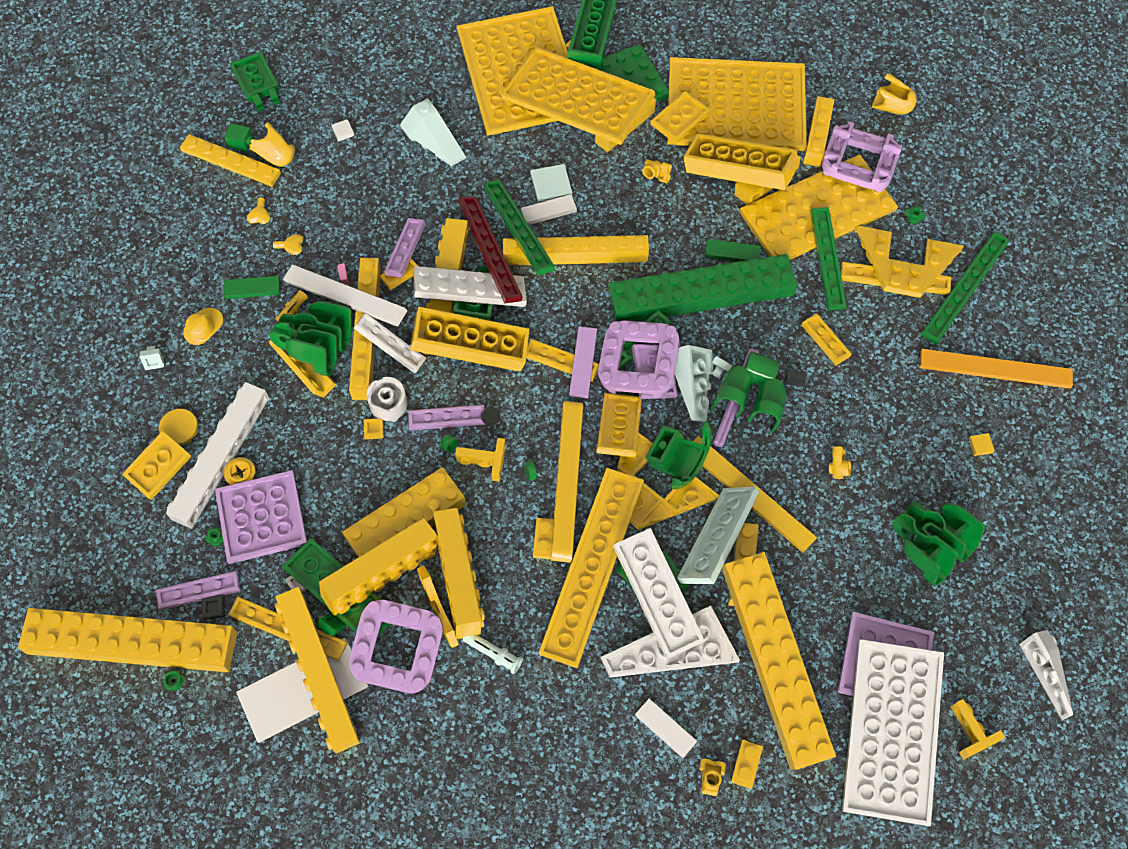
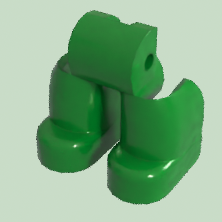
M319 301L308 307L309 313H297L295 315L283 313L279 318V322L270 331L271 341L277 347L287 350V353L292 358L313 365L315 373L327 377L331 376L336 366L337 352L344 353L351 341V309Z
M751 351L745 367L733 366L726 372L716 391L710 410H714L720 399H728L739 404L735 416L739 418L744 409L750 385L755 384L758 386V392L747 422H751L756 413L772 415L775 418L770 432L774 433L781 422L786 400L784 383L775 379L780 361Z
M914 501L907 510L893 520L895 531L904 540L903 549L905 554L923 571V578L934 587L941 584L947 578L955 565L956 559L964 562L973 554L981 541L985 525L961 506L952 503L944 504L942 512L939 514L925 509L917 501ZM929 530L935 536H931L927 531Z

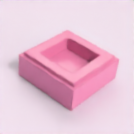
M338 264L340 282L349 286L345 264Z

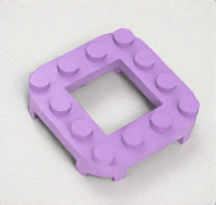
M848 122L847 125L842 126L836 125L822 160L823 174L882 192L890 184L902 145L893 140L894 136L889 133L887 138L854 129L855 123ZM847 144L880 154L875 172L841 162Z
M612 322L605 333L598 375L601 384L612 394H616V391L652 394L653 398L660 397L661 394L673 388L679 347H681L676 328L663 323ZM626 341L659 343L654 374L619 371L623 344Z
M387 600L370 602L361 614L349 658L351 673L363 683L408 694L420 692L430 683L442 637L440 619L428 610ZM381 622L421 631L411 671L371 662Z

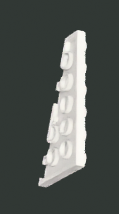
M711 606L692 614L705 641L671 658L666 659L654 632L601 657L609 677L737 663L740 659Z

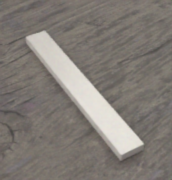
M295 265L290 267L283 279L288 284L364 314L366 313L397 327L407 312L404 307Z

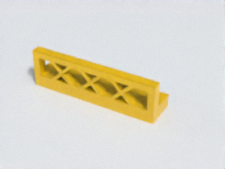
M271 340L269 341V344L313 394L324 398L337 385L330 376L327 377L315 373L313 365L292 358L287 353V350H283L277 347Z

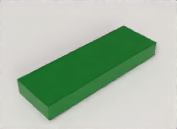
M707 239L705 258L735 262L759 259L761 246Z
M279 276L224 280L225 299L280 295Z

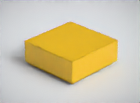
M364 419L365 440L384 438L383 419Z
M989 433L969 437L974 456L991 454L995 451Z

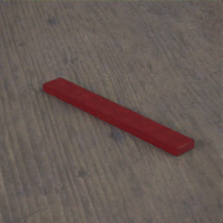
M476 196L459 198L458 203L466 220H468V225L504 304L522 302L523 296Z

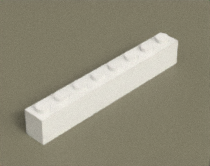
M247 382L238 389L235 400L227 408L226 415L218 422L214 435L209 437L207 446L199 454L194 468L189 470L187 479L178 488L174 501L169 503L166 514L171 520L191 529L193 528L224 476L226 465L234 459L269 400L265 390Z

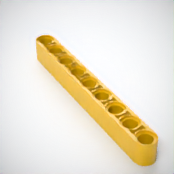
M563 402L551 561L571 563L583 413V403Z

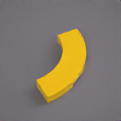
M425 566L417 568L433 612L440 619L442 631L450 647L453 648L459 644L437 596L431 577Z

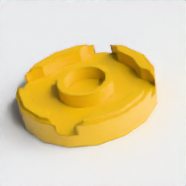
M175 409L163 416L158 429L159 433L164 431L182 446L188 444L197 435L199 425L196 417L190 411Z

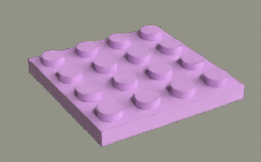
M293 470L215 489L226 558L229 564L300 547L307 542Z
M852 612L837 692L853 696L858 640L931 651L934 632Z

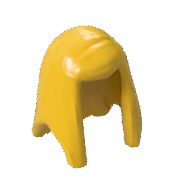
M887 73L884 79L891 81V84L879 87L872 103V108L898 115L911 112L917 102L915 92L899 79Z
M267 122L265 124V127L268 129L267 135L260 140L252 139L249 145L250 149L275 166H286L294 158L295 147L292 144L288 145L282 136Z

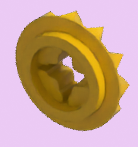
M242 457L231 460L224 469V478L230 485L253 480L256 474L254 464L249 459ZM237 467L244 471L243 478L237 475Z

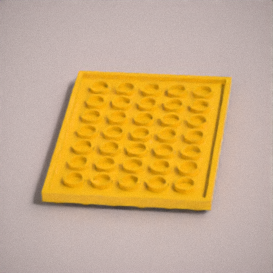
M553 6L457 26L458 36L487 136L558 121L504 100L501 97L503 90L536 47L568 58V51Z
M670 57L668 105L684 91H687L711 109V112L677 144L667 138V145L690 146L698 133L782 148L786 145L790 149L806 151L804 63Z

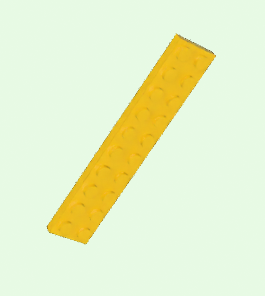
M606 468L539 650V655L578 669L618 557L613 545L624 540L644 484L643 479Z

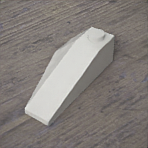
M1048 630L1034 633L1019 645L1060 718L1064 720L1072 716L1073 711L1057 642Z

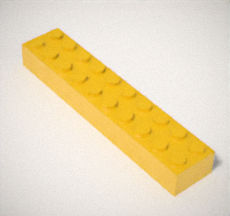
M765 552L725 564L722 567V571L790 770H797L836 757Z
M28 608L18 649L28 655L230 672L237 631L228 625Z

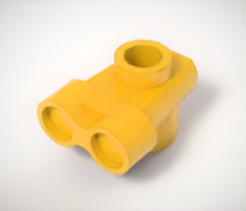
M646 160L643 175L648 179L656 177L660 182L667 184L670 181L672 165L666 162L660 163L659 161Z
M832 447L833 462L829 463V473L833 474L835 479H844V476L851 475L850 460H845L846 450H843V447Z
M701 759L699 770L702 771L703 794L718 795L719 785L722 781L721 776L725 774L726 764L724 762Z

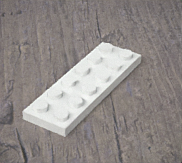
M414 267L415 297L525 307L527 302L523 276H513L523 296L522 302L504 304L491 273Z
M651 528L614 544L613 548L666 659L704 642L705 640Z

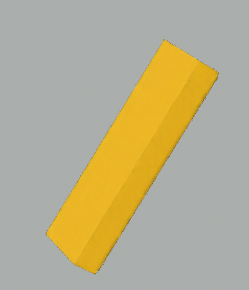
M817 313L802 322L803 328L835 366L851 356L852 353Z

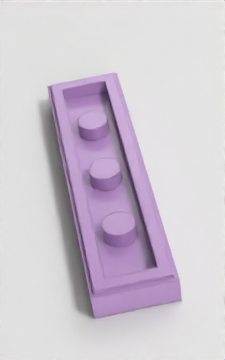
M407 219L384 271L386 276L403 278L425 228V220Z
M578 327L569 393L571 397L588 398L597 335L596 328Z
M472 405L408 411L409 430L485 425L481 420V412L485 409V406Z
M237 571L156 590L158 609L161 611L202 601V598L224 596L240 592L241 589Z

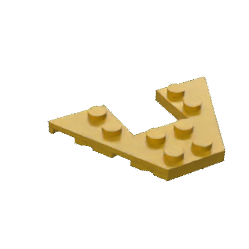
M858 225L855 228V233L858 234L862 242L861 246L866 250V256L876 270L875 274L881 282L880 285L883 291L921 298L936 278L961 253L964 247L963 245L927 239L924 265L889 259L892 232Z
M638 432L636 457L620 456L617 471L636 477L637 473L647 464L648 461L645 457L653 443ZM697 477L682 489H673L665 499L646 484H643L630 523L640 530L715 501L719 498V495Z

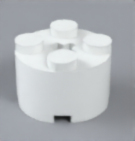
M383 377L381 380H375L368 387L367 401L372 414L376 418L395 422L404 414L408 402L404 387L400 381L392 377Z

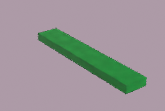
M829 207L811 208L810 215L827 311L843 310L847 306Z

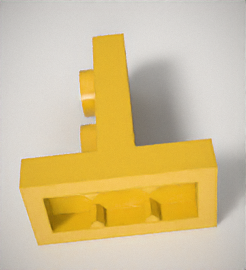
M497 438L495 452L457 447L455 453L456 460L464 465L472 463L478 464L481 467L493 466L491 473L492 481L500 482L506 441L503 438Z
M964 699L951 706V709L973 744L959 752L963 760L1006 738L1001 730L986 737L984 727L980 722L976 721L973 716L972 707Z

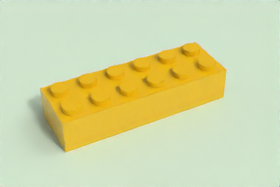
M698 133L684 155L686 173L786 190L798 168L797 150Z
M418 307L414 319L410 350L521 372L526 363L529 329Z
M442 467L342 533L359 558L422 518H425L431 528L434 527L433 512L453 508L460 510L466 506L465 497Z
M457 508L433 512L434 531L438 536L437 546L456 638L461 639L471 635H481V627H484L483 609L480 608V594L475 585L476 576L471 566L472 557L467 547L468 538L466 532L464 533L463 515H459Z
M422 518L319 581L321 598L334 616L338 613H345L350 609L351 605L356 602L361 603L373 591H380L389 581H396L405 571H411L421 561L431 559L437 552V534L425 518Z

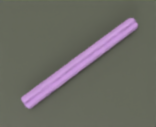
M749 349L743 367L746 365L750 352L759 353L758 350ZM729 400L713 442L715 446L723 447L739 406L734 401Z

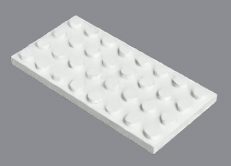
M858 640L842 812L931 826L944 661L943 652Z

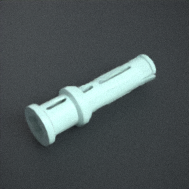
M478 635L463 638V642L493 658L498 666L503 665L511 670L512 674H515L522 664V657H516L509 653L507 648L500 649ZM478 641L479 643H481V644L485 645L486 647L490 648V650L486 649L485 647L479 645V644L476 643V642Z

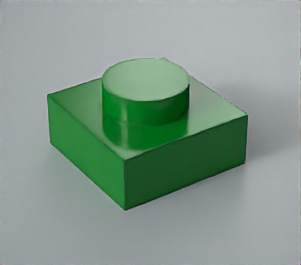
M329 613L319 619L316 626L322 629L325 634L333 637L342 632L346 625Z

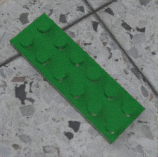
M310 538L282 565V568L330 610L321 598L319 581L343 566ZM372 592L361 603L356 602L350 606L348 611L343 614L338 613L335 616L356 634L361 614L370 602L381 599ZM381 622V626H380V629H379L378 637H379L391 624L385 623V622Z

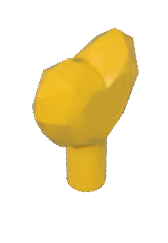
M259 197L257 207L248 213L247 221L249 223L259 222L266 224L269 222L270 215L264 208V198Z
M294 234L285 241H273V248H284L293 255L300 254L302 252L301 243L303 242V237L300 234Z

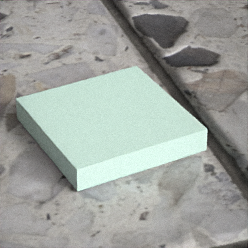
M564 164L530 170L538 202L572 195Z

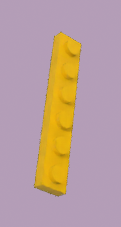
M188 134L180 146L182 152L273 187L281 174L280 169Z

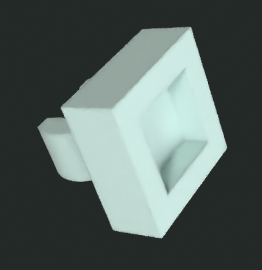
M155 346L147 347L146 351L140 352V358L145 370L164 367V360L159 348L155 349Z
M716 356L712 362L716 367L713 376L720 379L723 373L733 366Z

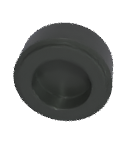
M487 407L481 412V420L485 425L493 427L499 423L500 414L494 407Z

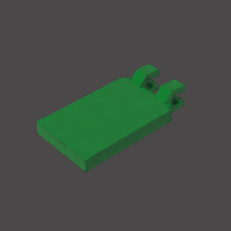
M261 51L229 63L247 101H250V103L254 102L258 112L264 110L261 98L270 96L274 106L280 104L277 95L278 90H280Z

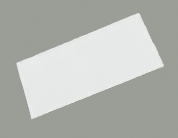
M347 644L339 662L328 658L343 699L368 687L367 683L360 682L351 673L349 667L351 648L349 644ZM296 662L236 692L258 743L319 712L318 710L315 711L311 704L312 692L311 690H306L303 682L306 676L304 671H299Z

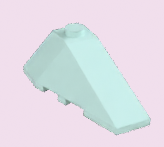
M428 98L411 108L400 124V127L409 139L417 141L424 149H429L435 153L436 157L450 166L466 158L440 114Z
M687 345L679 347L675 376L691 420L705 422L707 421L709 406L707 392L711 390L709 377L710 374H713L712 350Z

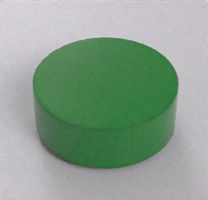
M532 460L524 462L528 481L535 480L537 472L534 462Z

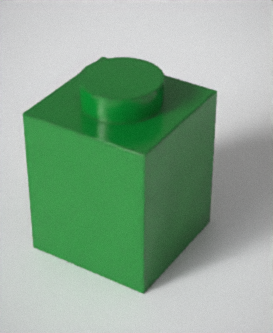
M230 123L224 138L229 148L248 152L249 145L251 144L250 141L254 139V136L249 127Z

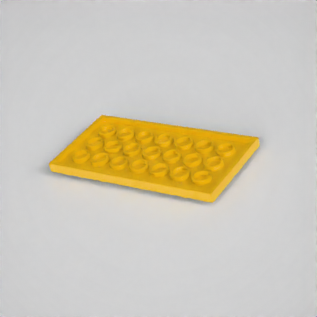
M538 47L533 50L501 93V97L504 100L620 145L655 96V91Z
M860 154L844 161L845 163L872 171ZM819 172L788 186L786 190H779L740 208L739 213L769 257L788 254L791 260L816 248L810 215L811 208L829 207L834 239L855 230L857 225L864 226L896 211L898 206L885 188L882 192H877L873 189Z

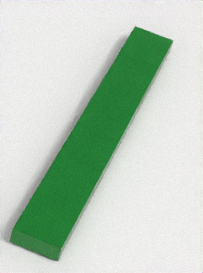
M500 179L484 183L483 189L537 276L555 271V265Z
M996 231L993 232L925 327L921 336L936 345L1009 243L1010 240Z

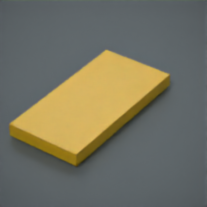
M604 393L597 453L636 457L642 403L640 397Z

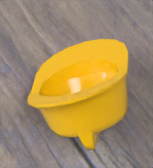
M205 308L189 316L185 322L183 332L185 339L193 345L205 343L222 326V313L215 308Z

